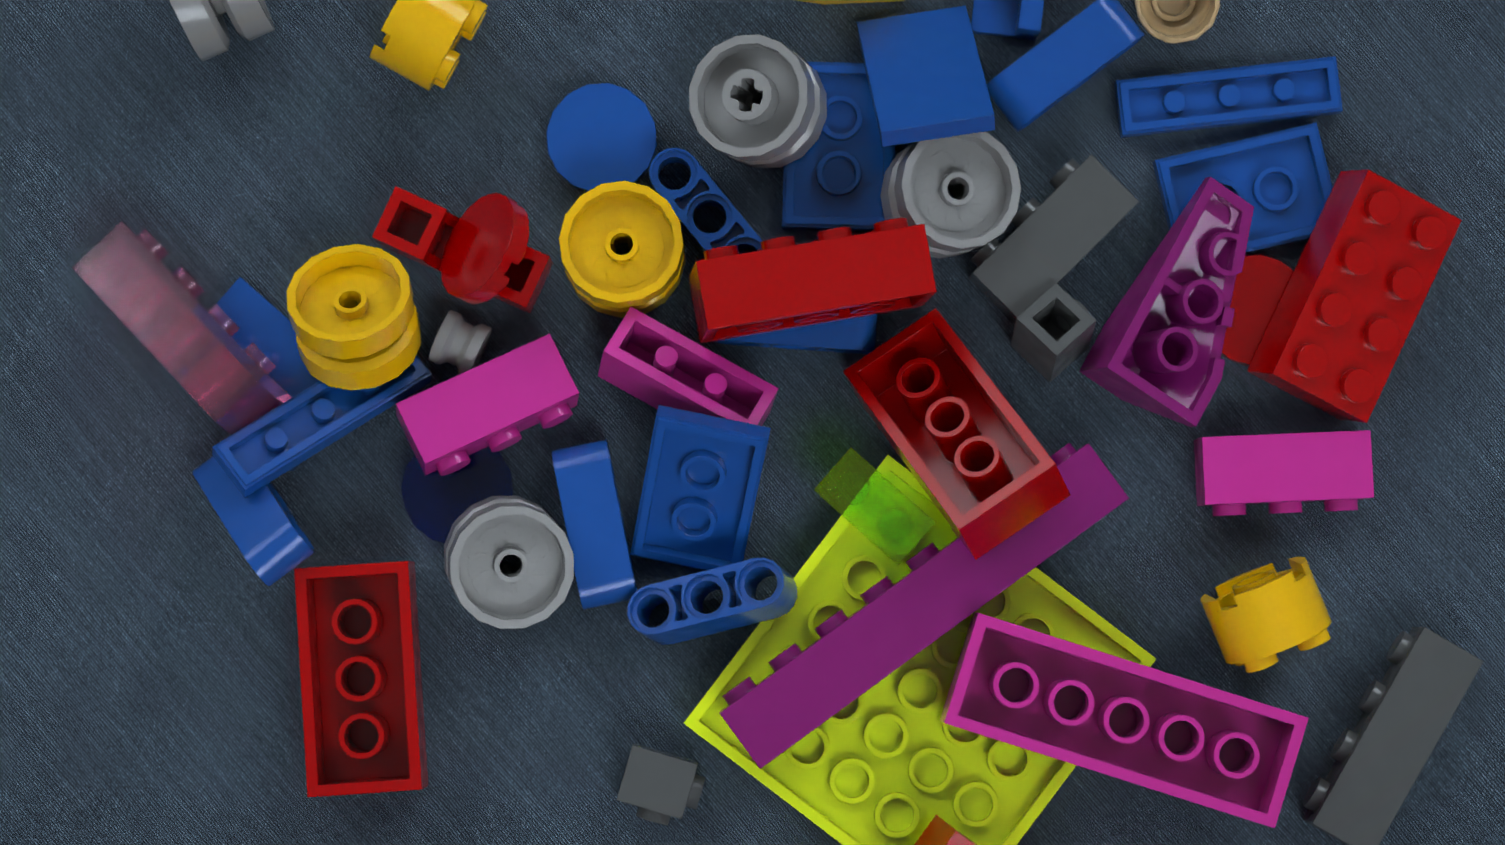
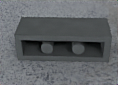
M1092 154L1081 165L1072 158L1049 181L1056 190L1042 204L1034 197L1028 201L1011 221L1017 229L1002 244L996 238L991 240L971 259L978 268L968 279L1014 324L1016 318L1055 283H1058L1139 203Z

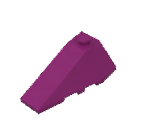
M1212 177L1205 178L1104 324L1079 372L1122 401L1186 426L1196 427L1222 379L1225 360L1221 359L1226 328L1232 327L1235 309L1230 308L1236 275L1241 273L1243 269L1254 206Z

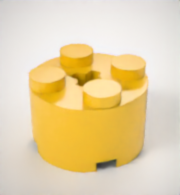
M397 0L381 29L386 34L382 40L386 47L383 49L374 44L369 58L430 91L434 84L445 89L460 62L458 59L461 54L454 50L461 37L469 41L473 39L487 13L488 5L480 0Z
M1305 557L1288 558L1291 569L1276 572L1273 563L1252 569L1216 586L1215 589L1219 598L1215 599L1207 594L1200 598L1227 664H1235V666L1244 665L1247 673H1253L1276 664L1279 661L1277 657L1279 652L1296 645L1299 651H1305L1320 646L1331 639L1327 628L1332 623V620Z

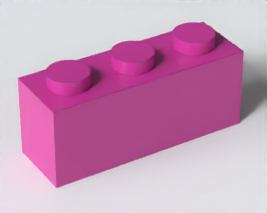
M633 307L629 308L605 347L598 372V377L658 409V405L759 426H762L768 417L779 390L776 386Z
M549 333L396 403V416L425 476L438 470L440 476H445L468 465L471 462L469 455L488 446L491 452H497L512 446L522 439L521 431L538 423L541 424L543 429L567 420L573 415L571 408L577 406L579 391Z
M1371 430L1200 437L1194 440L1197 506H1212L1213 516L1247 515L1246 504L1268 503V514L1302 513V502L1324 501V512L1358 510V500L1374 498Z

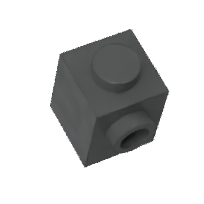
M1055 283L1016 318L1010 346L1046 380L1051 382L1089 348L1096 319L1089 314L1088 310L1078 300L1072 298Z
M634 743L616 800L638 806L636 816L639 818L668 825L671 816L682 819L685 807L697 809L706 777L695 774L698 766L697 761Z

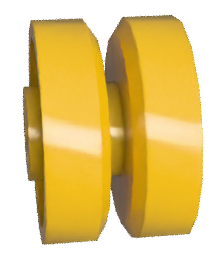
M629 181L600 184L582 194L565 214L559 235L562 264L567 279L577 296L597 312L623 318L629 308L633 307L646 314L664 304L680 284L686 262L681 223L668 200L649 186ZM620 243H628L629 250L631 251L625 255L616 254L615 246Z
M361 244L337 246L311 257L294 273L286 291L287 311L292 328L296 333V343L301 360L313 377L329 387L350 391L376 388L397 378L414 362L421 346L420 322L413 301V291L409 275L398 258L381 248Z

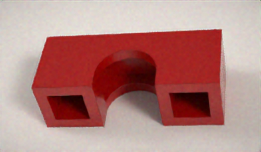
M395 186L372 238L379 245L441 273V262L445 245L460 218L437 204ZM527 246L525 255L519 265L511 263L509 269L504 274L511 279L506 287L494 298L530 314L554 264L550 256Z

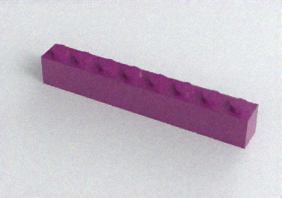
M1069 442L1050 456L1056 463L1071 496L977 560L974 559L956 533L957 538L940 551L932 542L906 561L912 570L895 584L886 576L862 593L860 597L866 603L865 606L849 617L841 609L817 626L814 630L820 638L809 647L801 651L798 645L794 643L768 662L774 670L768 677L756 685L749 676L724 694L722 697L728 706L722 709L720 714L758 767L761 769L1128 500L1127 494L1088 443L1075 450Z

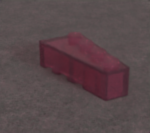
M121 221L72 268L207 414L232 435L291 399L290 393L270 374L276 368V365L253 342L245 348L234 336L240 327L218 304H215L209 310L197 298L204 289L182 266L173 273L162 261L169 254L162 244L146 228L137 235Z

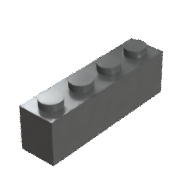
M1412 627L1409 634L1402 631L1396 637L1386 656V660L1392 664L1382 681L1373 680L1364 692L1358 706L1364 713L1353 731L1346 728L1342 732L1330 755L1336 761L1326 779L1318 777L1304 798L1303 806L1308 810L1302 820L1345 845L1380 844L1484 662L1426 627Z

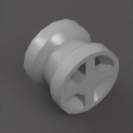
M450 310L435 337L428 360L439 365L448 362L457 367L459 374L475 368L482 359L493 328L482 323L473 326L464 321L462 314Z

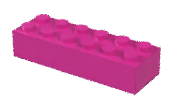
M975 612L972 615L940 717V721L1272 828L1276 827L1309 719L1302 715Z

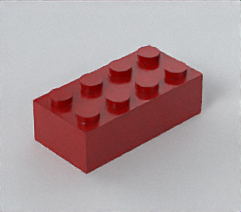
M1369 169L1341 171L1247 372L1339 420L1367 423L1462 220Z
M894 218L874 223V230L864 234L852 235L851 227H839L818 232V239L809 243L796 245L794 236H785L760 242L761 249L754 252L739 254L738 246L736 245L717 247L704 251V258L695 262L689 275L700 344L923 306L937 292L925 224L909 226L907 218Z
M936 308L843 371L862 406L975 560L1071 496L1056 463Z
M397 561L294 568L307 797L410 791L426 788L428 786L415 562Z

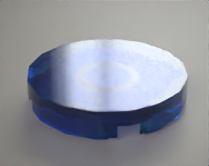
M488 446L469 455L471 462L468 465L445 476H440L438 470L425 476L414 455L407 464L401 486L405 509L414 526L432 540L445 543L453 522L470 505L491 496H514L512 472L500 452H491Z

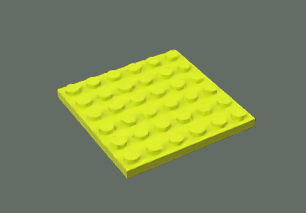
M889 455L880 463L793 578L797 585V599L794 607L787 614L779 618L763 621L757 625L684 721V724L842 845H914L935 815H938L977 845H1017L1077 765L940 721L973 613L761 769L720 714V711L728 706L722 696L749 676L757 685L774 672L768 663L794 643L803 651L820 638L814 629L841 609L847 617L851 616L866 605L860 595L886 576L895 584L912 571L906 561L932 542L940 551L957 538L951 529L952 527L914 475ZM1037 567L975 611V613L988 615L1151 667L1156 661L1154 656Z

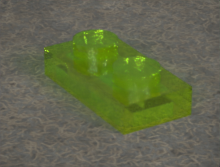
M852 448L844 454L813 490L897 565L903 561L936 523Z

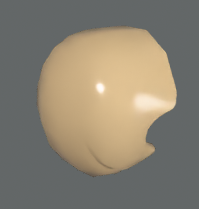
M1134 0L1138 21L1145 30L1154 38L1170 44L1197 40L1213 26L1220 9V0Z

